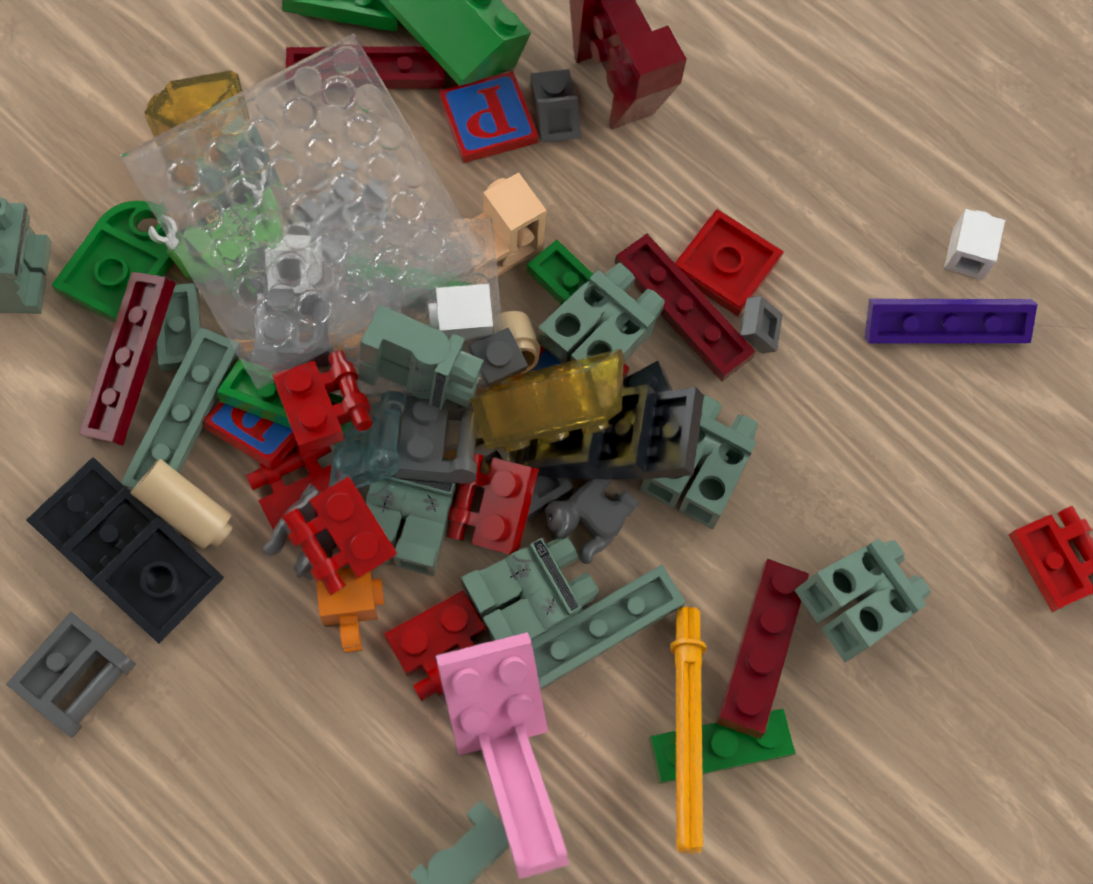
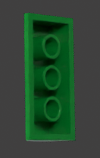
M380 0L460 86L514 69L532 33L501 0Z

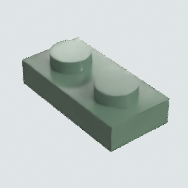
M195 283L175 285L157 340L158 366L162 372L179 369L201 326L199 294Z

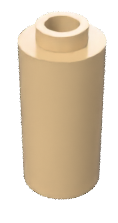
M158 459L130 493L201 549H205L209 544L215 548L218 547L233 528L227 523L231 517L228 511L162 459Z

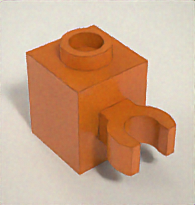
M351 567L342 568L337 572L346 587L330 596L321 581L316 582L319 617L324 627L340 625L342 649L344 648V653L363 651L359 622L378 619L376 606L385 605L382 578L373 579L371 571L358 579Z

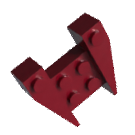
M569 0L574 59L576 63H580L594 58L597 64L601 63L603 65L609 89L613 94L609 121L611 130L653 115L681 84L687 61L670 27L665 26L652 31L636 0Z

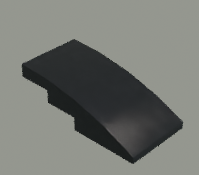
M602 382L529 393L515 463L539 469L537 476L617 480L693 476L704 395L696 387L656 393L648 384L609 390Z
M92 457L31 514L26 521L160 644L225 577L159 515L157 516L150 508L131 495V490L126 485L124 486L101 463Z

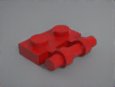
M337 350L329 354L328 361L331 369L322 374L319 373L315 360L272 374L301 455L343 441V432L340 427L342 424L353 421L357 431H365L373 425L369 415L371 405L366 394L360 392L356 383L358 373L354 364L347 360L344 351ZM340 390L344 400L342 403L332 406L328 393Z
M296 445V451L286 455L274 470L260 463L261 468L245 475L253 491L267 484L272 488L274 493L258 500L273 531L286 510L301 498L303 491L310 483L323 492L346 478L338 461L323 469L317 459L332 452L330 445L302 455L298 445ZM305 466L309 475L285 486L281 477Z
M474 453V462L477 464L476 479L468 484L459 483L454 506H450L448 514L450 522L446 537L463 541L467 524L476 527L472 544L511 555L520 549L539 469L492 458L489 474L480 472L484 455ZM476 486L485 488L479 512L471 511Z
M349 476L309 500L319 515L315 519L307 523L298 508L282 517L291 532L288 535L294 547L300 546L313 567L310 573L317 583L320 581L323 583L330 596L346 587L337 571L347 564L350 565L359 579L398 555ZM326 529L340 549L339 553L330 558L316 538V535Z
M1073 505L1057 513L1064 525L1062 529L1059 528L1054 517L1050 514L1009 534L1012 543L1052 613L1093 594V585L1088 578L1093 575V539L1089 534L1092 529L1086 519H1080ZM1068 542H1074L1085 561L1084 563L1080 564Z
M464 590L384 633V636L406 676L420 668L424 669L427 678L412 685L420 701H423L435 693L438 696L444 694L436 656L451 652L456 648L460 650L474 646L472 639L483 634L485 627Z

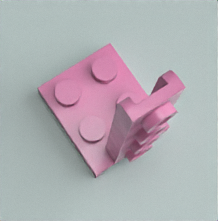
M528 632L437 655L436 660L458 755L482 751L519 879L568 866L569 861L566 847L528 737L548 732L532 642Z

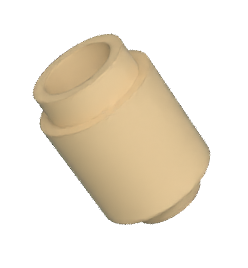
M508 311L500 314L493 320V334L509 327L528 364L527 370L521 373L533 369L539 360L540 345L529 317L520 311Z

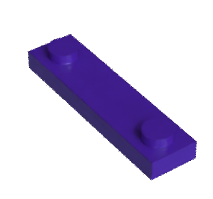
M869 299L864 338L868 343H1031L1038 304L1032 299Z

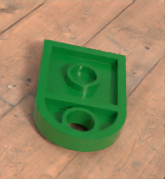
M128 201L110 208L100 217L51 285L54 291L115 323L131 273L137 272L164 277L174 263L166 253L168 247L165 243H156L150 238L149 232L137 230V226L142 220L153 218L158 220L155 228L157 234L161 237H167L169 235V228L163 223L161 217H170V215L160 206L147 201ZM177 231V234H176L175 237H176V238L178 239V241H179L180 239H179V235H178V231Z

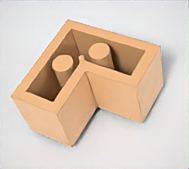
M519 172L508 179L500 178L490 184L486 191L483 192V213L473 219L466 218L461 220L448 232L449 253L472 285L485 284L543 251L547 210Z

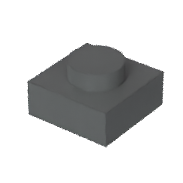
M569 69L531 73L530 83L536 115H538L537 99L575 96Z
M577 96L537 99L539 139L541 142L581 139Z
M762 296L747 298L745 313L741 321V336L762 353L777 352L783 314Z
M509 327L469 345L471 355L484 360L480 373L488 388L526 371L528 368V364Z

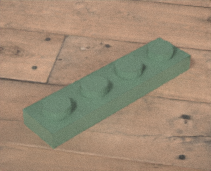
M200 326L121 481L123 485L133 489L158 459H162L180 474L204 426L203 419L211 412L218 398L217 391L231 372L243 348L240 343Z
M663 565L658 566L531 640L540 691L685 605V599Z

